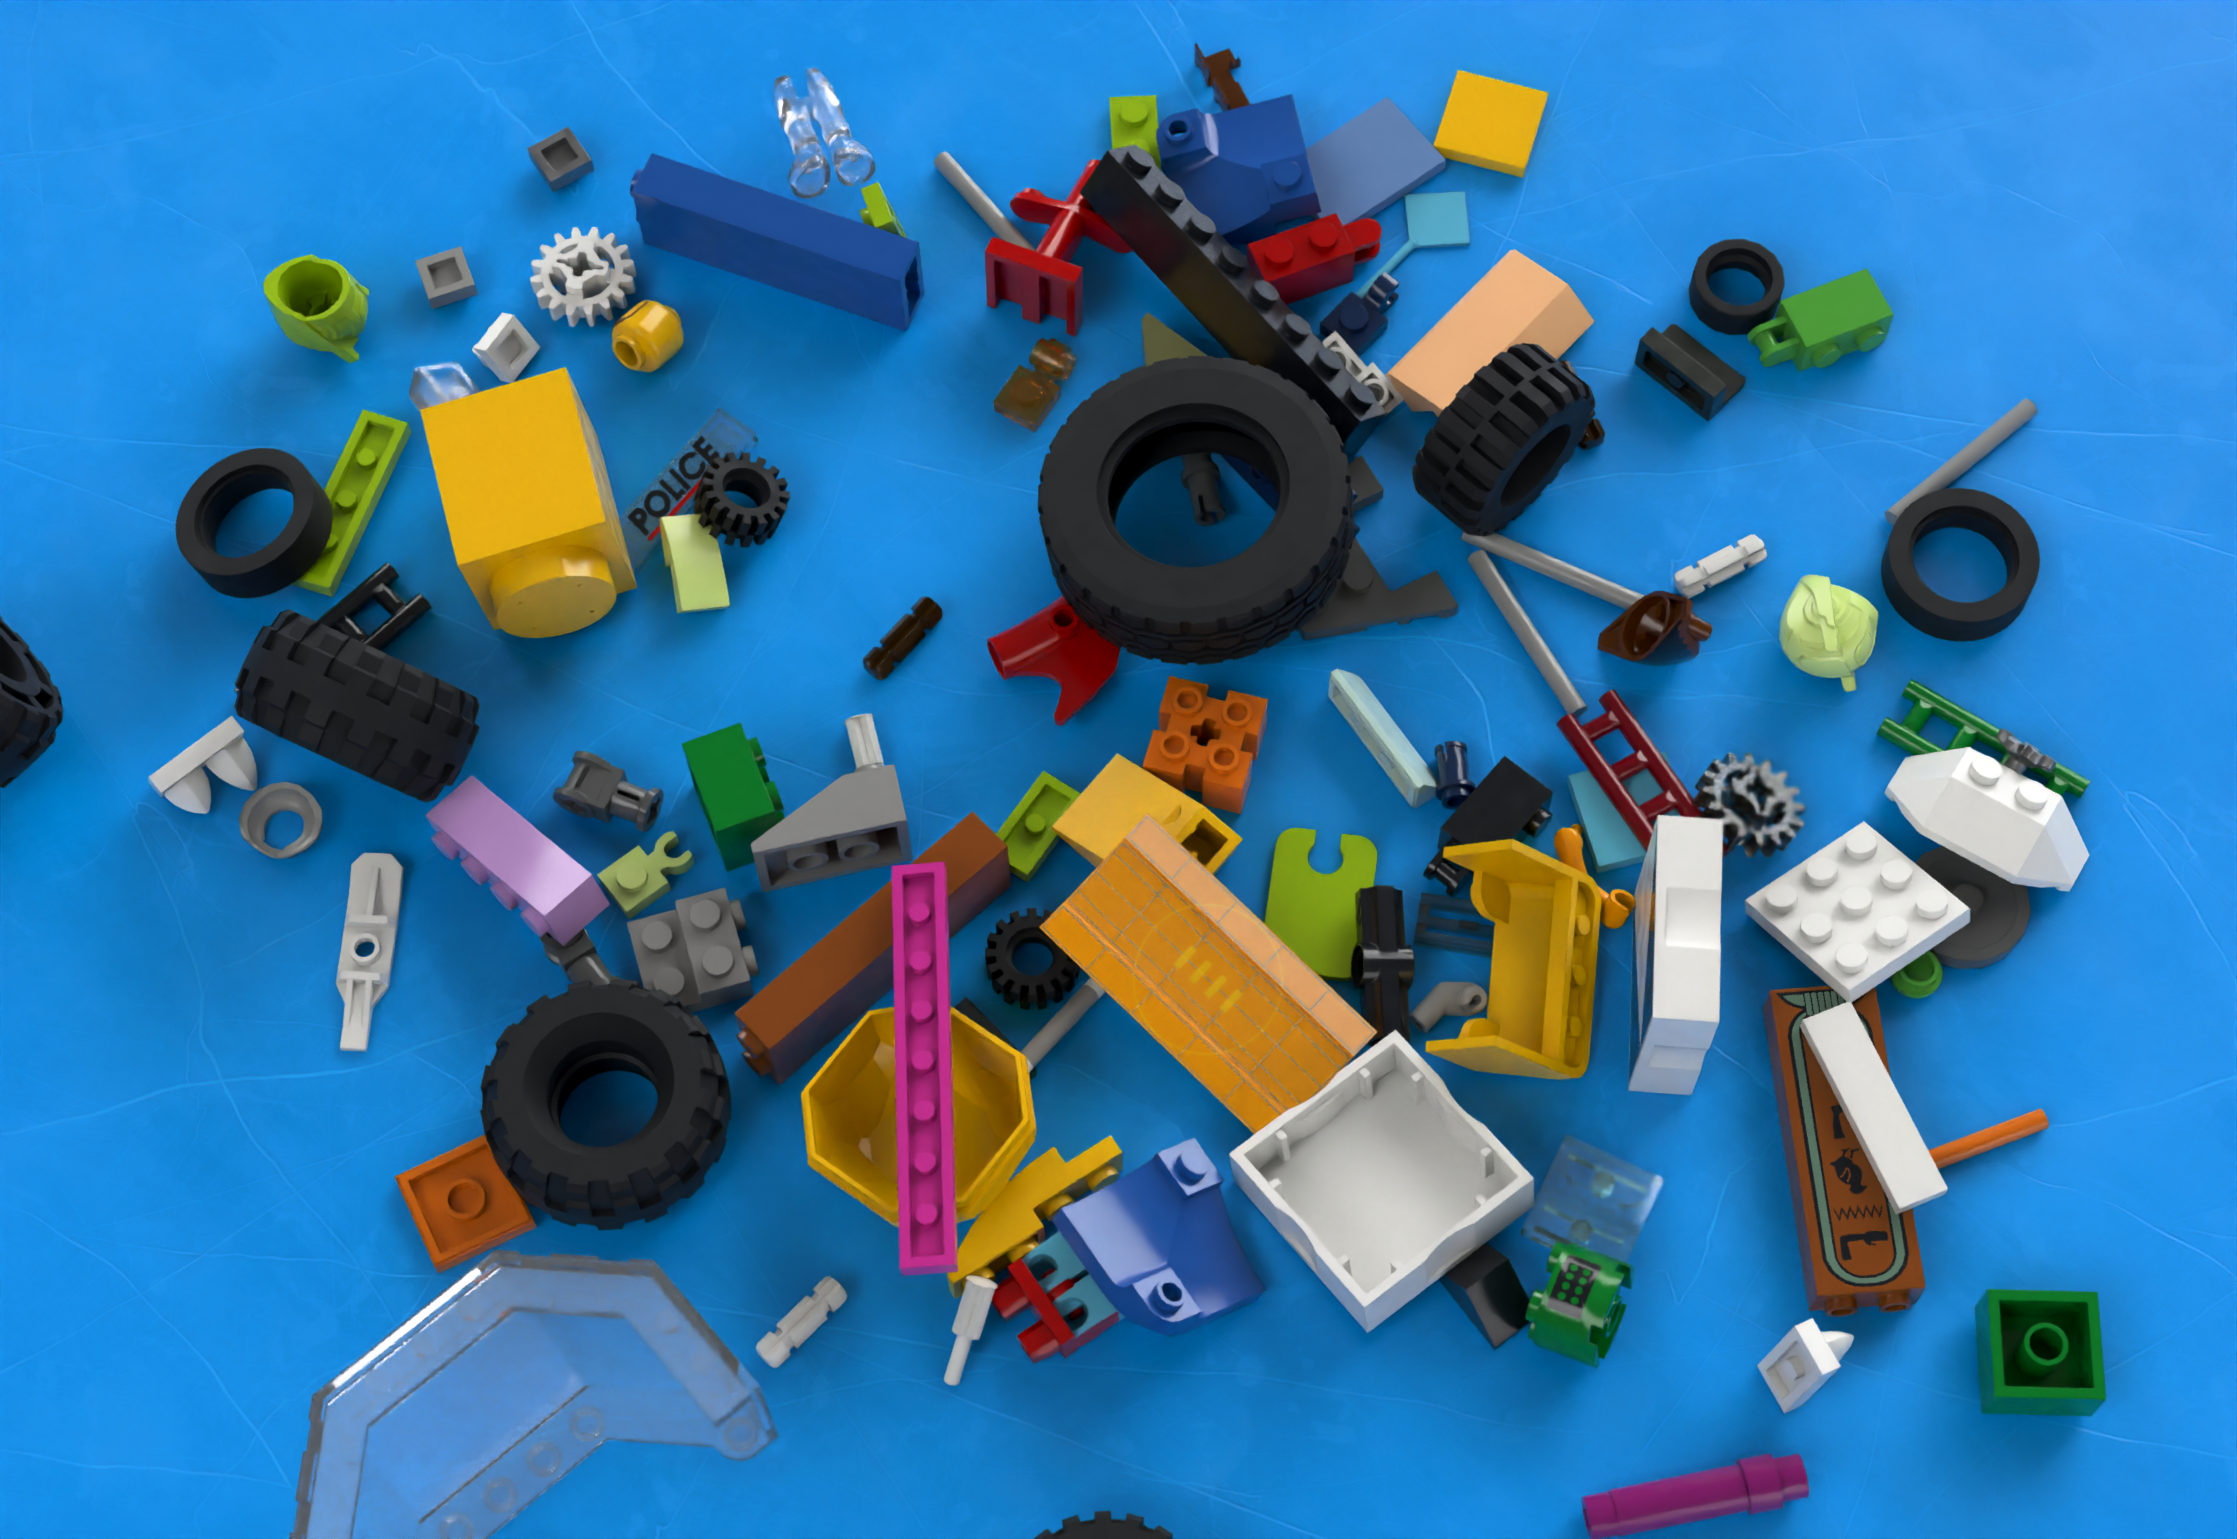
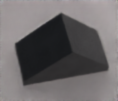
M1487 1243L1483 1244L1438 1279L1494 1350L1531 1324L1530 1321L1525 1319L1530 1300L1515 1270L1506 1256Z

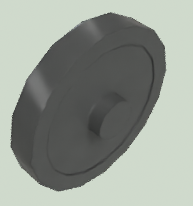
M1944 846L1924 853L1915 862V864L1970 908V923L1929 950L1937 957L1941 964L1956 969L1984 968L2004 959L2020 942L2031 913L2028 889L2025 885L2013 884Z

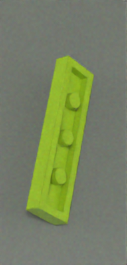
M364 409L362 410L324 489L330 500L333 513L329 540L315 564L292 585L334 597L409 439L411 430L408 423Z

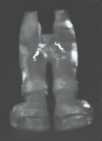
M816 67L805 70L810 96L797 99L789 75L775 79L773 95L778 118L790 139L792 151L797 156L790 168L788 183L796 196L806 199L822 194L827 189L831 177L830 166L823 150L820 148L819 139L811 122H818L824 141L831 152L834 171L838 180L843 185L857 186L863 184L872 177L876 169L871 152L861 143L851 139L852 134L848 123L845 121L839 99L827 78Z

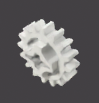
M573 227L571 232L572 238L565 239L557 233L554 235L556 246L553 248L547 245L540 246L542 260H532L531 266L534 276L530 277V281L539 307L541 309L549 308L551 318L554 321H557L565 314L571 327H575L579 318H586L589 327H593L596 322L595 316L602 314L608 321L613 319L611 311L613 306L626 309L628 304L625 294L635 293L636 288L633 277L637 275L626 244L618 246L615 234L610 233L604 239H600L598 228L592 227L588 236H581L578 227Z

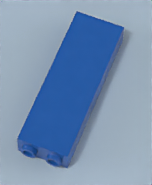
M653 153L649 157L644 169H638L633 176L630 195L634 198L637 211L636 221L640 224L645 244L907 331L925 293L919 242Z

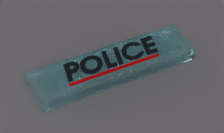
M720 407L619 517L635 578L663 548L659 518L693 514V507L696 502L693 501L707 466H710L712 461L718 456L723 460L725 454L734 452L736 460H739L742 452L748 453L758 442V436L755 431Z

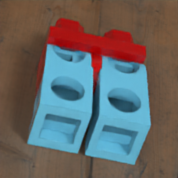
M1060 1231L1034 1248L1023 1259L1019 1258L1007 1266L1010 1277L998 1285L991 1301L1005 1323L1027 1308H1030L1038 1319V1322L1017 1335L1018 1342L1033 1364L1054 1355L1058 1351H1060L1065 1359L1077 1351V1347L1090 1342L1107 1328L1125 1318L1099 1289Z

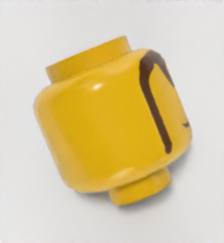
M644 300L638 303L614 323L612 328V350L615 356L625 367L631 370L653 372L660 368L682 348L684 337L679 315L671 307L656 301Z

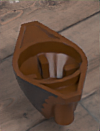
M1655 591L1639 599L1599 634L1597 649L1633 663L1648 666L1684 663L1694 659L1699 654L1700 641L1704 642L1710 637L1712 625L1700 619L1692 611L1693 602L1689 598L1665 591Z

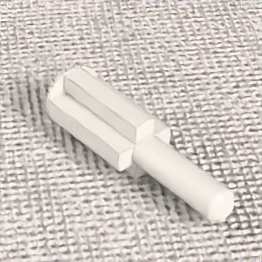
M860 714L844 721L856 768L867 764H880L884 766L872 714Z
M968 1275L966 1277L967 1282L951 1330L957 1334L944 1376L945 1383L951 1386H956L960 1382L972 1340L980 1339L994 1291L998 1287L995 1282L981 1276Z

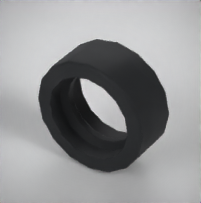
M1745 239L1723 240L1709 246L1698 257L1689 286L1690 305L1698 319L1712 330L1728 335L1749 334L1752 329L1770 321L1775 316L1785 285L1783 268L1775 255L1761 244ZM1737 268L1750 272L1757 277L1763 284L1765 293L1761 301L1751 305L1735 306L1723 302L1711 292L1708 286L1709 278L1713 273L1720 270Z

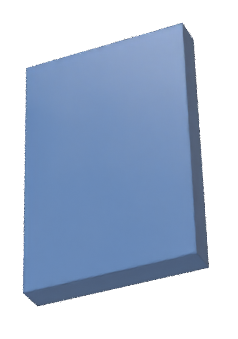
M1386 97L1306 149L1321 208L1320 213L1309 216L1315 221L1337 213L1343 226L1360 219L1371 218L1443 171L1446 159L1397 106Z

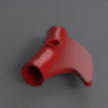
M1063 595L1024 621L987 639V647L992 661L1004 680L1013 676H1040L1050 678L1060 685L1062 691L1054 714V722L1058 726L1064 725L1091 702L1116 673L1121 648L1100 637L1095 628L1093 630L1090 629L1074 613V605H1068Z

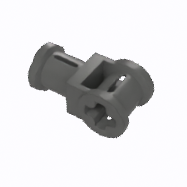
M586 751L575 752L572 758L574 767L564 786L556 788L553 794V799L557 804L575 815L585 818L594 817L607 823L615 815L636 823V828L645 833L653 827L660 813L664 798L661 789L654 787L651 790H647L628 782L624 770L612 766L609 762L593 753Z
M584 928L564 946L547 932L542 937L539 936L544 944L543 947L547 958L553 964L560 966L568 980L572 981L573 984L591 980L593 985H609L610 981L614 980V978L620 979L618 976L610 974Z

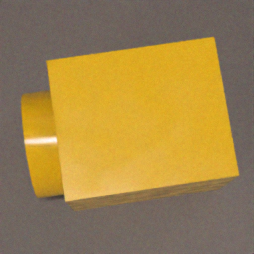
M566 367L420 410L457 566L494 630L501 628L509 634L525 638H546L571 633L585 628L605 616L614 606L616 594L637 588L599 439Z

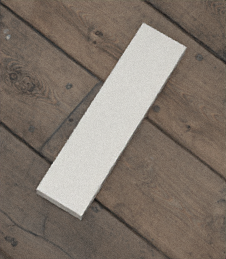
M1851 1001L1803 1019L1800 1028L1896 1215L1945 1195L1948 1188Z

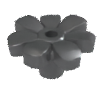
M2000 728L1995 736L2007 749V754L2010 755L2004 766L2021 775L2024 774L2028 767L2031 769L2041 768L2046 772H2052L2057 764L2050 756L2040 754V750L2027 742L2023 744L2006 729Z

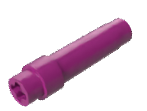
M1768 1453L1738 1459L1735 1465L1582 1496L1581 1504L1589 1538L1603 1539L1745 1511L1752 1515L1782 1509L1783 1502L1808 1498L1809 1486L1805 1467L1798 1453L1773 1458Z

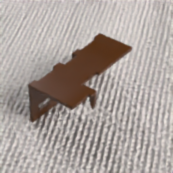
M1195 43L1194 63L1204 75L1207 87H1213L1214 100L1216 103H1219L1223 112L1251 105L1238 81L1235 82L1229 71L1240 67L1239 57L1235 60L1229 48L1204 57L1198 44Z

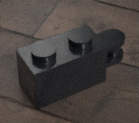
M1504 756L1440 828L1437 846L1440 851L1428 864L1423 876L1428 880L1436 878L1447 887L1445 892L1449 896H1456L1474 876V871L1463 866L1460 871L1449 863L1450 860L1443 858L1444 847L1514 839L1522 843L1528 835L1534 839L1537 838L1552 819L1553 814L1549 812L1553 791Z

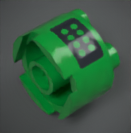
M1557 1241L1551 1250L1546 1266V1272L1551 1273L1545 1291L1536 1289L1527 1308L1525 1319L1531 1322L1528 1338L1533 1340L1536 1346L1597 1369L1599 1367L1598 1357L1605 1359L1623 1318L1627 1305L1622 1303V1296L1619 1295L1621 1286L1628 1289L1632 1288L1634 1267L1631 1264L1572 1242L1567 1245Z

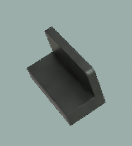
M1671 324L1662 334L1652 327L1639 340L1634 364L1708 422L1744 387L1745 378L1675 324Z

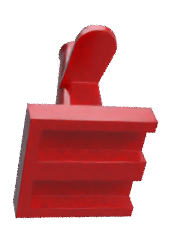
M1092 159L1087 162L1082 174L1065 201L1048 198L1042 192L1033 188H1024L1022 192L1014 195L1010 202V208L1018 217L1028 222L1047 224L1050 227L1035 251L992 236L985 250L988 307L996 309L1001 298L1022 305V318L1040 324L1045 313L1066 320V334L1076 336L1083 322V268L1071 264L1070 261L1084 235L1115 252L1129 253L1132 251L1099 214H1096L1097 211L1079 193L1100 160Z

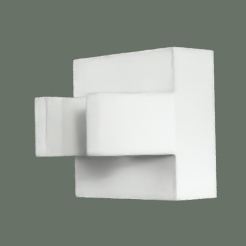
M501 313L497 320L487 329L481 340L475 344L472 351L486 367L495 373L500 381L513 383L538 352L540 346L515 315Z

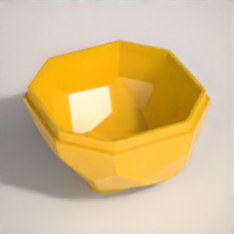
M951 1006L957 1223L975 1218L998 1198L1034 1143L1037 1128L1026 1056ZM894 1007L870 1010L863 1016L801 1092L809 1167L887 1222L899 1228Z

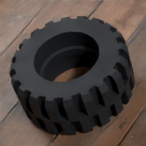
M1522 343L1521 345H1513L1509 347L1507 352H1500L1493 357L1492 362L1487 366L1481 367L1474 374V378L1467 385H1463L1455 394L1456 397L1448 407L1446 406L1438 416L1439 420L1429 430L1424 439V446L1419 449L1415 460L1417 464L1413 466L1412 476L1417 493L1468 535L1489 536L1493 531H1500L1506 527L1510 520H1515L1520 516L1530 503L1533 504L1541 495L1543 489L1557 477L1562 466L1569 461L1575 452L1576 445L1582 441L1586 433V426L1592 420L1595 399L1590 386L1536 344Z

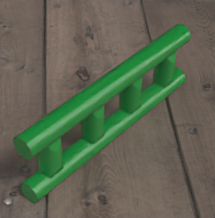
M1913 679L1909 681L1901 695L1914 703L1901 725L1886 717L1877 732V735L1913 756L1966 747L1971 748L1977 739L2003 754L1999 761L2000 764L2005 765L2010 757L2007 754V749L2000 743V740L1995 738L2000 730L1999 728ZM1932 714L1958 728L1946 750L1919 735ZM2058 762L2052 772H2046L2041 768L2031 769L2028 767L2031 771L2048 780L2045 785L2046 788L2062 797L2068 791L2081 798L2091 782Z

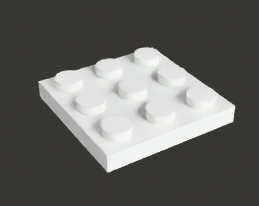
M1864 821L1745 900L1746 914L1842 998L1847 1002L1851 1001V1003L1970 923V908Z

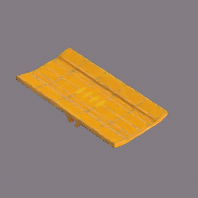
M1149 813L1143 816L1114 850L1039 927L1253 1134H1256L1288 1109L1296 1107L1318 1094L1378 1032Z

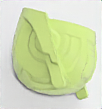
M1805 575L1797 583L1782 613L1779 640L1783 652L1796 668L1818 677H1840L1845 692L1854 691L1857 689L1854 671L1866 663L1875 644L1878 611L1861 595L1849 589L1832 585L1829 577Z

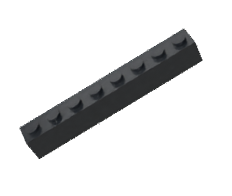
M1136 144L1107 150L1079 193L1233 359L1246 361L1253 366L1259 365L1276 372L1285 381L1289 379L1307 392L1309 399L1315 400L1329 416L1330 425L1335 426L1344 445V453L1347 456L1356 454L1387 414V411L1376 401L1371 389L1357 381L1343 366L1340 356L1328 349L1312 333L1308 322L1296 315L1282 301L1277 289L1264 281L1248 264L1246 256L1238 249L1232 247L1217 231L1214 222L1209 217L1201 214L1185 197L1183 189L1175 182L1170 181L1154 164L1153 157L1147 151L1139 148Z

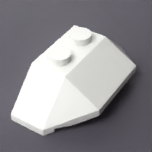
M1970 747L1905 757L1884 792L1891 801H1896L1901 813L1919 834L2013 884L2039 888L2055 887L2059 891L2069 892L2090 856L2061 795Z

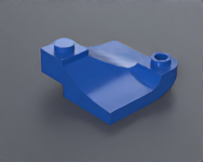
M1292 94L1216 114H1205L1198 108L1170 115L1159 124L1156 131V140L1165 176L1183 189L1185 197L1201 214L1209 217L1214 222L1217 231L1231 246L1278 234L1275 224L1321 212ZM1178 133H1184L1182 136H1173Z
M1195 1138L1156 1153L1150 1161L1121 1179L1077 1202L1061 1208L1052 1219L1109 1302L1133 1323L1166 1336L1186 1333L1253 1303L1266 1290L1247 1259L1229 1220L1220 1189L1224 1178Z

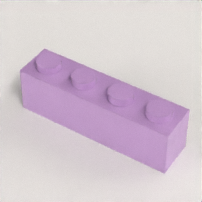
M472 775L425 815L436 831V834L431 837L436 847L451 861L457 856L463 861L460 864L463 869L480 886L488 881L492 885L490 887L491 892L509 911H512L516 906L522 910L520 913L522 919L540 937L547 932L564 946L610 905L590 872Z

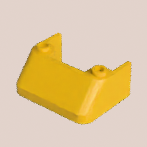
M1514 839L1444 847L1443 858L1474 871L1473 883L1470 889L1471 901L1481 916L1495 923L1487 1019L1474 1018L1467 1020L1462 1026L1458 1039L1426 1041L1425 1052L1473 1071L1556 1080L1580 1078L1587 1070L1590 1055L1601 913V896L1596 882L1591 876Z

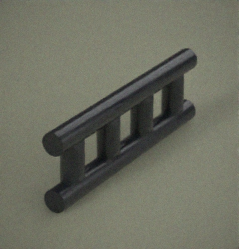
M386 562L322 615L317 622L382 651L432 609V607L420 593L408 603L399 597L389 587L399 578V575ZM374 599L391 617L368 635L351 617ZM236 687V688L234 689V692L236 693L237 696H238L239 689Z

